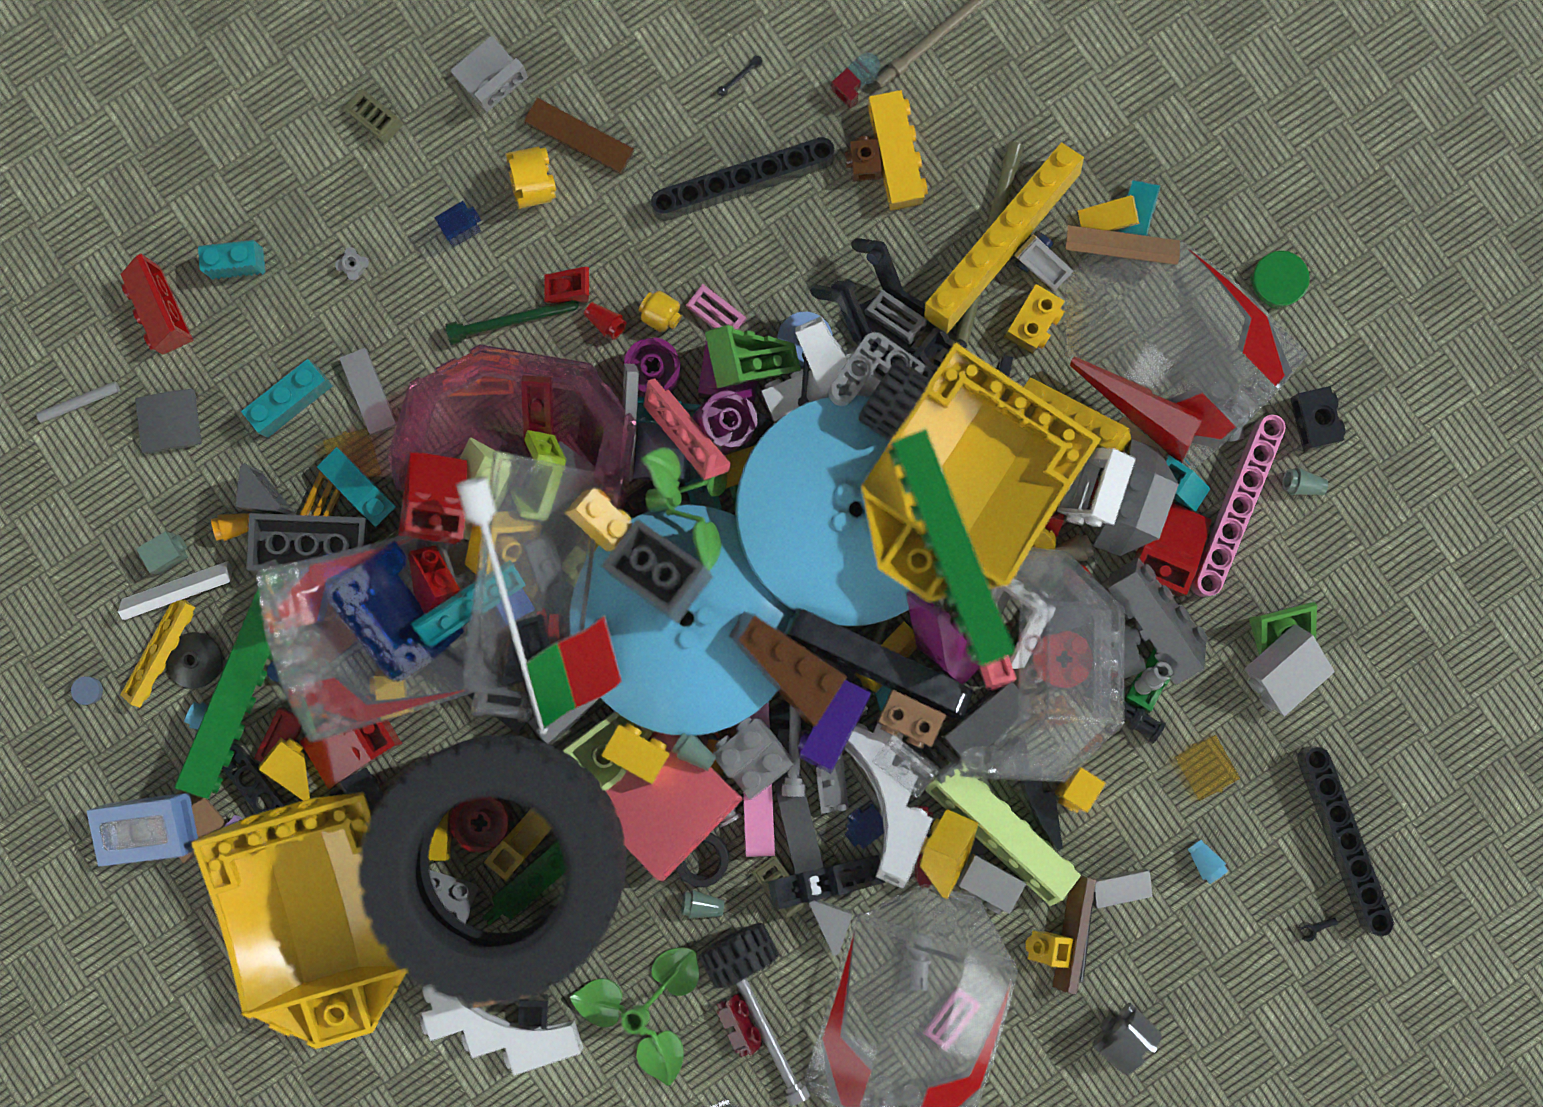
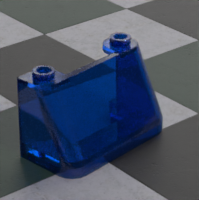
M394 540L331 586L328 590L327 598L332 608L385 676L392 681L400 682L432 662L465 631L461 627L434 646L424 644L412 623L423 617L425 613L418 600L398 576V573L406 567L407 558L404 551Z

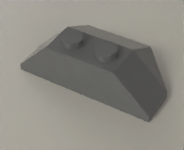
M1133 439L1130 440L1126 455L1135 458L1115 523L1114 525L1102 523L1093 543V547L1118 556L1160 538L1179 485L1160 450Z

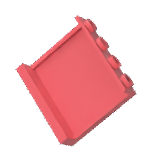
M654 731L651 738L653 737L667 745L665 751L670 754L653 784L626 770L627 772L623 778L606 792L615 806L617 817L620 819L626 848L657 880L664 881L743 800V797L732 789L712 767L706 771L703 768L701 769L676 758L677 754L672 752V749L681 737L680 735H670Z

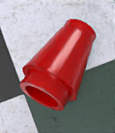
M594 302L590 303L584 311V316L588 318L605 338L617 339L626 327V321L623 320L621 314Z

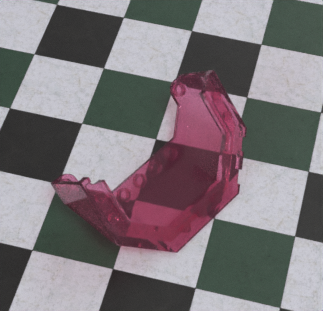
M479 344L470 349L469 354L458 360L453 358L436 367V371L422 379L419 376L409 382L388 451V459L397 490L404 491L409 453H428L454 458L463 452L469 438L477 440L510 459L535 463L528 447L524 445L521 379L523 375L552 377L553 424L557 441H561L596 467L593 483L600 484L598 489L605 492V497L610 499V503L617 510L621 509L624 511L636 420L631 413L625 415V409L620 404V399L609 385L602 381L598 371L591 363Z

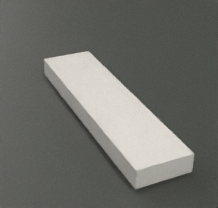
M229 561L123 598L118 613L122 620H126L229 583L233 569Z

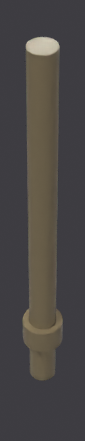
M987 0L968 1L904 56L894 59L889 64V68L874 80L875 84L881 89L896 76L900 77L903 75L911 63Z

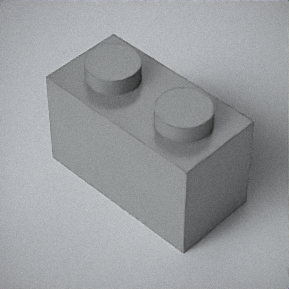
M975 854L970 856L956 882L962 888L961 894L974 901L977 896L987 901L985 907L1001 915L1002 911L1008 914L1011 913L1026 885L1021 879Z

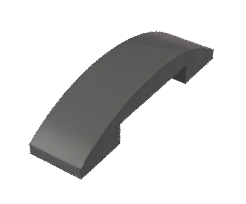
M787 771L774 781V786L795 873L799 874L823 868L806 793L805 796L801 797L782 796V784L785 783V778H788Z

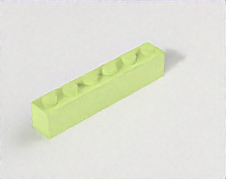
M964 763V769L961 771L956 769L954 771L955 775L951 778L947 775L944 783L941 784L935 777L930 780L924 790L945 809L978 822L975 837L1049 906L1065 898L1081 876L1075 870L1073 864L1058 855L1053 850V846L1048 841L1041 839L1032 830L1029 823L1017 817L1006 802L999 800L990 791L987 784L976 779Z

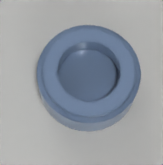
M80 677L71 687L73 699L82 705H91L98 702L103 694L101 682L94 677Z

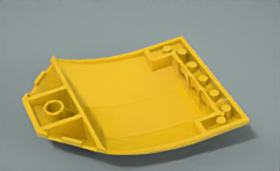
M955 343L928 383V387L897 434L891 439L890 443L924 428L927 429L991 589L1010 585L1044 526L1101 438ZM889 443L861 486L878 569L928 602L945 598L943 590L947 589L943 577L938 578L932 562L936 561L933 550L927 551L921 534L925 533L921 521L916 523L912 515L910 506L914 505L910 493L905 495L901 487L899 478L903 477L899 465L894 467L888 453V450L892 449Z
M364 792L316 797L258 813L193 840L191 843L224 937L240 1000L241 1015L249 1019L254 1017L269 1024V1028L286 1036L291 1034L306 1041V1045L315 1049L373 1033L380 1017L389 1006L404 976L408 973L405 968L401 970L392 962L385 953L387 949L384 945L380 946L369 926L372 922L370 918H366L360 895L363 893V889L359 887L358 878L359 863L362 862L360 851L364 834L369 829L368 823L372 816Z

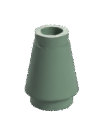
M1296 467L1285 472L1282 486L1290 495H1324L1328 489V480Z
M683 733L672 749V752L677 754L676 758L701 769L703 768L708 771L716 759V756L692 734L686 735Z
M695 890L684 892L681 915H687L688 919L722 917L724 911L723 899H718Z

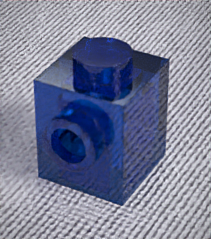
M464 201L434 217L453 248L481 232L477 224L482 221L475 208L473 206L468 208Z
M872 804L863 810L858 807L846 817L848 822L845 826L848 831L844 834L854 847L859 844L865 849L884 834L883 818Z

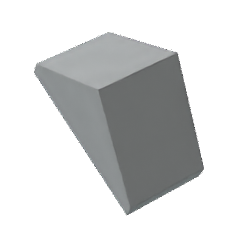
M822 900L809 902L833 956L839 954L853 915L852 912Z

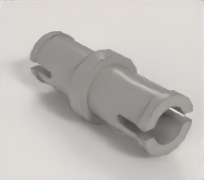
M1160 662L1155 667L1147 668L1141 677L1137 679L1138 681H1135L1136 691L1146 695L1151 690L1161 688L1164 682L1169 679V676H1172V669L1169 664Z

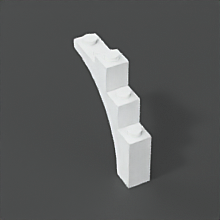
M821 316L795 327V333L822 395L829 393L830 386L851 356L835 340ZM859 362L852 363L851 371L854 375H865L866 369ZM873 371L857 396L870 397L884 376ZM847 380L846 383L844 384V386H846V385H848V384H849V386H850V385L852 384V382H850L849 380ZM844 386L839 389V393L845 390Z
M857 723L844 749L852 755L865 771L876 791L882 810L884 844L883 855L876 877L904 888L933 818L928 817L927 813L919 808L912 807L910 809L906 807L918 776L905 766L898 765L896 767L892 765L904 734L898 731L897 736L881 730L882 725L879 723L874 733L868 731L869 729L866 726Z
M423 986L424 998L427 1003L431 1002L432 1007L422 1012L423 1017L420 1018V1024L425 1035L428 1034L430 1041L464 1031L462 1043L465 1051H470L472 1058L506 1048V1051L503 1052L504 1061L508 1069L512 1068L513 1075L581 1054L583 1050L575 1020L556 1025H547V1030H541V1025H518V1023L509 1022L491 1015L479 1007L473 1008V1003L464 1002L461 997H458L457 1000L435 993L434 988L431 986L428 988Z

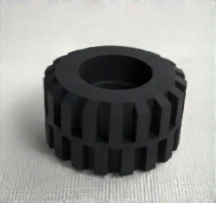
M901 360L894 362L862 408L858 421L886 440L893 438L928 387L929 379Z
M754 923L711 944L701 952L699 957L714 988H726L770 966L779 957V953L765 924Z

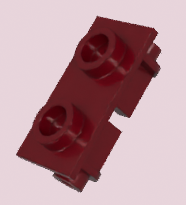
M736 993L728 1001L725 999L717 1003L718 1009L716 1012L724 1029L732 1026L735 1028V1031L727 1034L735 1053H739L740 1057L747 1056L748 1054L752 1056L763 1045L761 1035L751 1021L747 1004L741 999L739 993Z

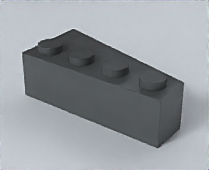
M1137 557L1112 572L1109 577V591L1128 618H1136L1139 634L1144 641L1148 639L1152 641L1157 652L1155 657L1158 661L1169 664L1173 671L1170 678L1174 684L1177 685L1205 670L1207 641L1205 631L1200 626H1195L1190 620V615L1186 608L1182 605L1179 606L1173 599L1170 589L1166 585L1162 586L1156 579L1153 569L1148 564L1144 565Z

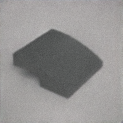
M195 389L163 392L135 398L142 453L152 454L168 449H183L202 444Z

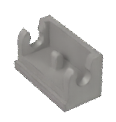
M841 754L831 774L815 766L821 814L849 809L843 754Z

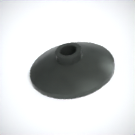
M198 632L186 633L179 636L177 647L171 651L166 660V668L170 677L180 686L201 688L209 685L217 678L222 668L223 655L218 643L212 637ZM189 655H193L195 658V662L191 666L187 663Z

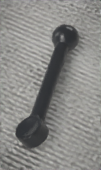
M754 56L751 64L725 86H719L717 88L718 95L726 96L728 89L753 68L761 67L763 63L762 57Z
M804 351L802 352L804 365L801 397L798 399L799 407L809 403L807 398L809 363Z

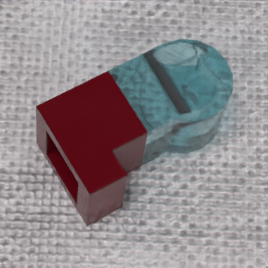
M863 53L832 81L831 91L849 109L858 102V91L865 84L874 82L878 77L880 62L877 56L872 53Z

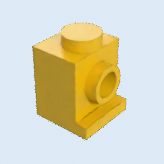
M1032 930V935L1027 938L1025 943L1026 951L1029 952L1028 959L1047 964L1051 967L1069 968L1073 938L1046 931Z

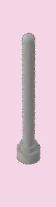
M791 705L789 755L796 764L788 770V778H785V783L782 784V796L801 797L805 796V784H802V778H799L800 749H798L801 741V717Z
M747 978L736 983L787 1086L785 1088V1098L789 1106L792 1107L805 1101L810 1097V1094L805 1085H802L800 1081H796Z

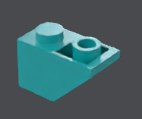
M1170 455L1164 457L1179 484L1174 500L1191 511L1196 512L1211 488L1193 470Z

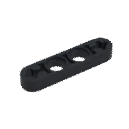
M233 743L230 750L237 752L234 756L238 764L245 762L247 765L234 772L233 769L238 768L234 761H231L228 768L222 766V769L256 814L286 806L285 801L262 771L259 770L241 745ZM247 770L252 771L256 779L255 783L250 787L245 786L241 781L242 774ZM262 793L270 794L273 799V803L268 809L262 808L258 803L259 796Z

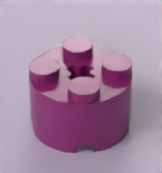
M660 338L642 339L635 342L628 349L624 358V364H634L639 372V395L645 397L647 382L651 379H656L665 391L669 390L672 393L681 380L682 367L675 348L669 342ZM657 364L659 370L649 373L647 366H655Z
M722 391L713 395L693 415L694 421L722 454L730 453L747 443L757 426V414L752 403L747 398H743L733 391Z

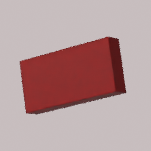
M279 707L254 759L262 762L280 738L286 741L291 738L296 741L306 718L283 707Z

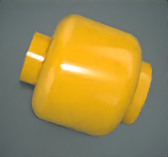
M663 291L649 292L639 307L641 320L658 332H665L669 327L674 329L682 317L678 313L680 303Z

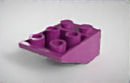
M909 591L906 597L916 647L932 664L951 679L965 684L980 668L977 662H971L965 646L969 645V641L964 639L965 633L960 634L955 622L950 624L949 619L951 616L943 608L937 606L934 609L935 604L932 601L928 602Z

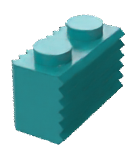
M255 240L198 246L200 271L212 280L215 278L220 279L221 277L224 279L226 277L231 278L232 276L236 278L237 275L242 277L243 274L247 277L248 274L252 276L254 273L256 275L265 273L264 250Z

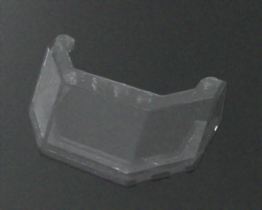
M1032 547L1010 585H1007L1021 600L1019 719L990 748H970L966 750L961 758L960 777L981 780L1066 782L1073 775V772L1084 761H1087L1102 746V743L1124 724L1125 608L1069 552Z

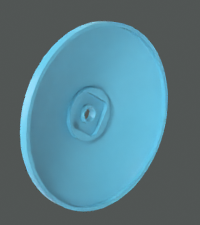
M856 395L846 406L834 404L830 397L821 398L809 402L780 418L765 432L751 451L739 480L736 497V522L740 543L745 557L759 581L776 599L794 611L796 608L805 609L837 625H868L893 618L909 610L906 594L911 590L878 569L861 488L891 439L886 440L858 421L859 413L870 398L867 396ZM853 501L859 502L863 508V512L858 518L852 517L849 513V505Z
M679 505L674 510L703 517L706 523L713 522L721 539L719 559L709 571L713 577L688 609V611L694 614V623L689 627L681 626L611 577L601 565L612 551L606 552L599 545L586 563L575 589L571 625L572 635L594 624L603 615L605 616L622 682L601 698L614 711L627 720L656 732L670 735H682L683 733L686 735H702L729 728L747 719L762 708L778 691L729 637L743 612L756 615L784 634L793 610L776 599L763 586L751 569L740 543L735 515L705 506ZM649 511L631 519L630 522L632 524L638 519L700 562L693 539V526L697 521L675 515L667 516L665 511Z

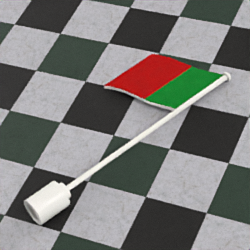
M487 477L470 479L459 483L457 487L467 520L474 521V524H481L538 724L536 731L538 734L543 735L547 732L548 726L573 709L604 696L622 682L606 619L603 615L585 630L550 645L526 662L487 522L492 520L491 515L496 513Z

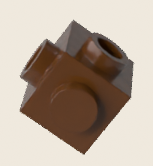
M862 136L850 142L849 151H845L846 168H851L853 182L880 179L882 171L878 139Z

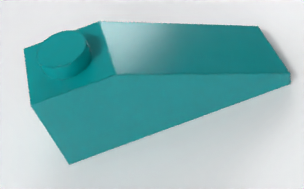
M338 447L317 466L375 527L379 526L398 507Z

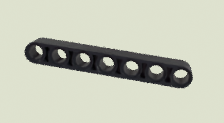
M818 137L660 189L651 198L653 213L659 220L669 221L824 170L833 163L834 144L828 138ZM825 149L829 155L825 158H819L815 155V151ZM797 157L803 163L798 167H794L788 161L791 158ZM766 166H773L777 171L773 175H765L762 170ZM745 174L750 177V181L746 184H740L736 181V178L739 175ZM714 183H720L724 186V189L719 193H714L709 188ZM687 192H695L698 195L696 200L690 202L683 198ZM662 200L672 203L667 210H660L657 208V205Z
M796 608L793 611L784 635L803 648L955 719L964 718L973 694V690L968 686L810 611Z
M1306 746L1298 753V765L1359 924L1366 932L1380 937L1387 936L1394 928V920L1329 752L1322 747ZM1315 751L1319 756V762L1313 767L1309 763V757ZM1323 779H1327L1329 789L1323 794L1320 791L1319 785ZM1337 806L1340 812L1339 817L1333 821L1330 817V810L1332 807ZM1348 833L1350 842L1346 847H1342L1340 839L1343 834ZM1358 860L1360 870L1358 873L1353 874L1351 872V865L1354 861ZM1368 887L1371 894L1369 899L1363 902L1361 894ZM1379 915L1381 923L1379 927L1374 929L1372 927V919Z

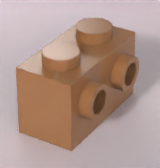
M891 690L877 721L883 724L881 730L897 736L899 731L909 736L907 742L923 748L924 744L932 746L946 715Z

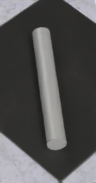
M114 381L37 412L36 416L40 423L46 422L120 392L119 385Z

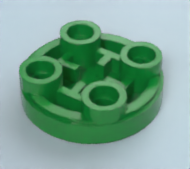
M1274 251L1265 255L1255 265L1250 276V282L1255 294L1261 301L1271 308L1290 306L1304 296L1309 286L1310 275L1306 264L1299 256L1289 251Z

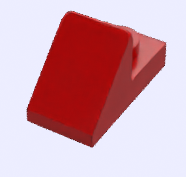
M584 266L544 274V302L554 304L575 300L588 303L589 267Z

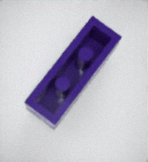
M845 680L817 726H814L811 734L805 733L798 746V749L802 750L800 758L831 774L870 699L871 693Z

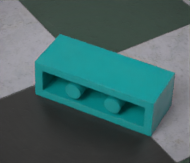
M306 359L241 412L259 434L268 438L332 388L333 385L315 363Z

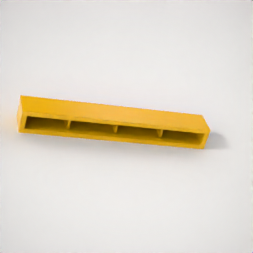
M1062 142L1058 145L925 303V319L946 334L952 329L1079 177L1084 156Z

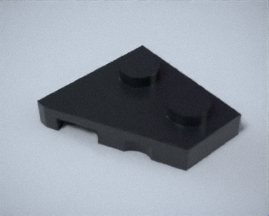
M542 614L515 622L526 662L551 645ZM512 633V642L508 648L506 658L508 660L505 676L502 677V685L504 687L525 681Z

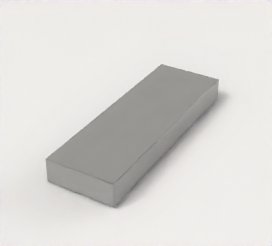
M363 348L340 357V362L369 434L373 436L398 426L368 350Z

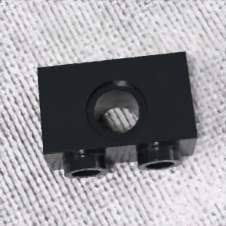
M1331 386L1301 392L1290 398L1303 452L1335 445L1344 441L1345 425L1341 419L1339 420L1337 412L1339 402L1337 395L1334 392L1332 393ZM1316 412L1324 416L1325 422L1323 425L1316 422Z

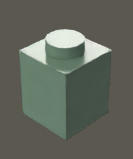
M166 531L136 548L149 573L157 575L164 573L189 558L185 552L187 546L181 536Z

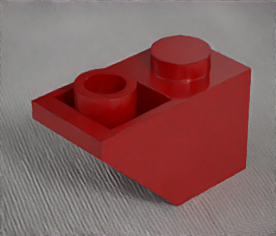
M435 545L409 552L413 592L426 615L459 593L460 588Z

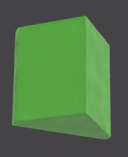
M1316 603L1300 604L1250 617L1249 621L1259 655L1294 624L1312 634L1316 639Z

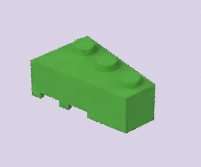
M724 325L705 332L717 388L778 378L801 371L795 343L770 336L755 335V332L748 330H736L734 326Z

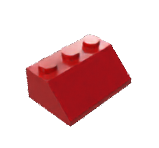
M143 254L136 255L120 274L124 282L121 287L125 296L132 300L135 309L132 310L135 319L140 325L143 324L146 334L143 335L146 344L151 350L154 349L164 355L193 342L194 340L161 267Z

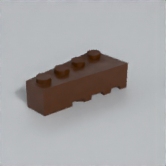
M743 612L729 637L748 659L758 667L764 677L782 694L781 696L798 712V715L805 722L817 726L847 677L756 615Z

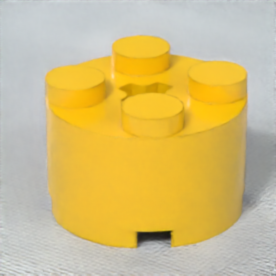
M537 146L506 153L507 164H510L511 168L509 176L515 200L518 202V209L552 202V199L556 198L554 177L552 174L547 175V172H549V157L546 147L540 148Z

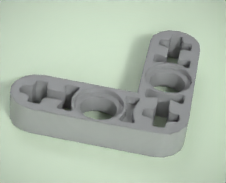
M873 332L863 339L829 389V397L838 406L848 405L856 397L876 367L884 373L889 370L892 357L901 358L905 364L910 367L912 366L914 370L928 378V383L934 376V373L930 368L880 333ZM875 341L879 345L877 347L878 350H875L873 353L869 348L870 344ZM888 349L891 352L887 355L884 361L881 360L882 356ZM852 363H862L866 369L865 375H854L851 371ZM849 380L852 384L846 392L847 395H844L842 398L837 395L839 389Z

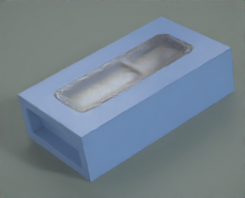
M188 792L108 803L87 810L98 867L184 856L194 851L191 843L193 840L198 839Z

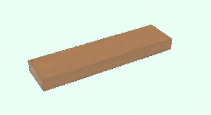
M1068 225L1065 247L1067 250L1178 265L1180 240Z

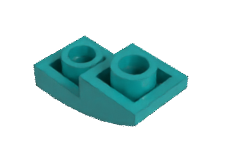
M1132 180L1128 196L1132 195L1134 197L1139 224L1119 229L1118 232L1148 235L1161 185Z

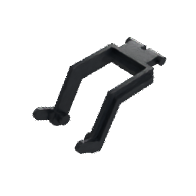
M855 238L851 242V247L856 252L867 254L866 258L869 263L873 264L882 290L925 318V303L903 290L885 243L877 240ZM849 279L844 281L836 280L831 287L815 284L810 289L811 295L816 299L838 303L854 343L860 345L863 339L872 332L868 327L855 295L856 285ZM927 320V328L906 352L930 368L935 374L955 343L965 349L967 343L962 339H958L955 342L949 338L948 334ZM874 341L870 344L869 350L874 353L875 350H878L879 344ZM887 349L881 359L884 361L891 351ZM892 357L890 364L892 365L898 360L904 361L899 357Z

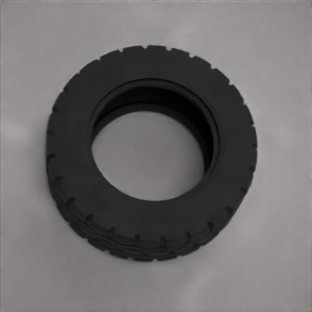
M516 735L481 736L455 743L421 760L407 770L387 790L382 802L378 803L368 823L369 829L363 837L360 851L362 862L359 863L358 871L359 887L363 889V893L360 896L366 918H370L372 922L369 926L380 946L384 945L387 951L385 953L401 970L405 968L408 971L410 978L426 988L429 986L433 987L435 993L455 1000L461 997L464 1002L488 1004L489 1001H494L496 1004L519 1001L521 997L529 998L549 990L550 986L558 985L567 979L579 966H582L590 958L606 934L618 907L624 888L627 856L623 828L611 798L606 790L602 789L601 783L586 767L583 768L579 761L566 752L559 751L554 746L539 740H530ZM484 796L509 798L530 807L550 825L563 851L566 875L561 900L554 911L546 918L523 930L494 933L479 930L465 924L444 906L431 880L429 850L439 822L455 804L471 798Z

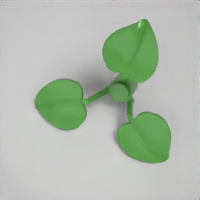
M670 449L654 450L642 458L649 468L657 489H651L647 492V507L651 512L665 511L667 516L675 515L697 521L693 526L694 544L700 563L710 571L721 553V539L713 522L706 523L703 517L674 509L681 503L680 493L707 485L711 496L721 495L727 486V472L678 488L681 467L676 454Z
M676 947L662 953L655 960L652 967L653 978L662 983V985L643 1006L634 1005L626 1011L623 1005H619L623 998L620 987L612 980L606 978H599L589 982L570 997L576 1010L586 1020L596 1026H613L621 1017L622 1026L628 1033L636 1034L640 1032L641 1035H651L652 1037H646L639 1043L636 1052L637 1060L646 1073L660 1080L666 1086L673 1083L681 1070L684 1048L680 1038L674 1032L666 1030L657 1036L654 1030L645 1027L650 1020L648 1008L666 987L675 996H683L692 992L698 984L700 974L697 953L687 947Z

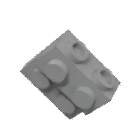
M751 718L744 720L736 728L739 733L733 738L726 736L715 745L717 751L713 753L716 756L715 760L727 776L734 778L749 800L754 799L796 764L762 718L754 719L753 721Z

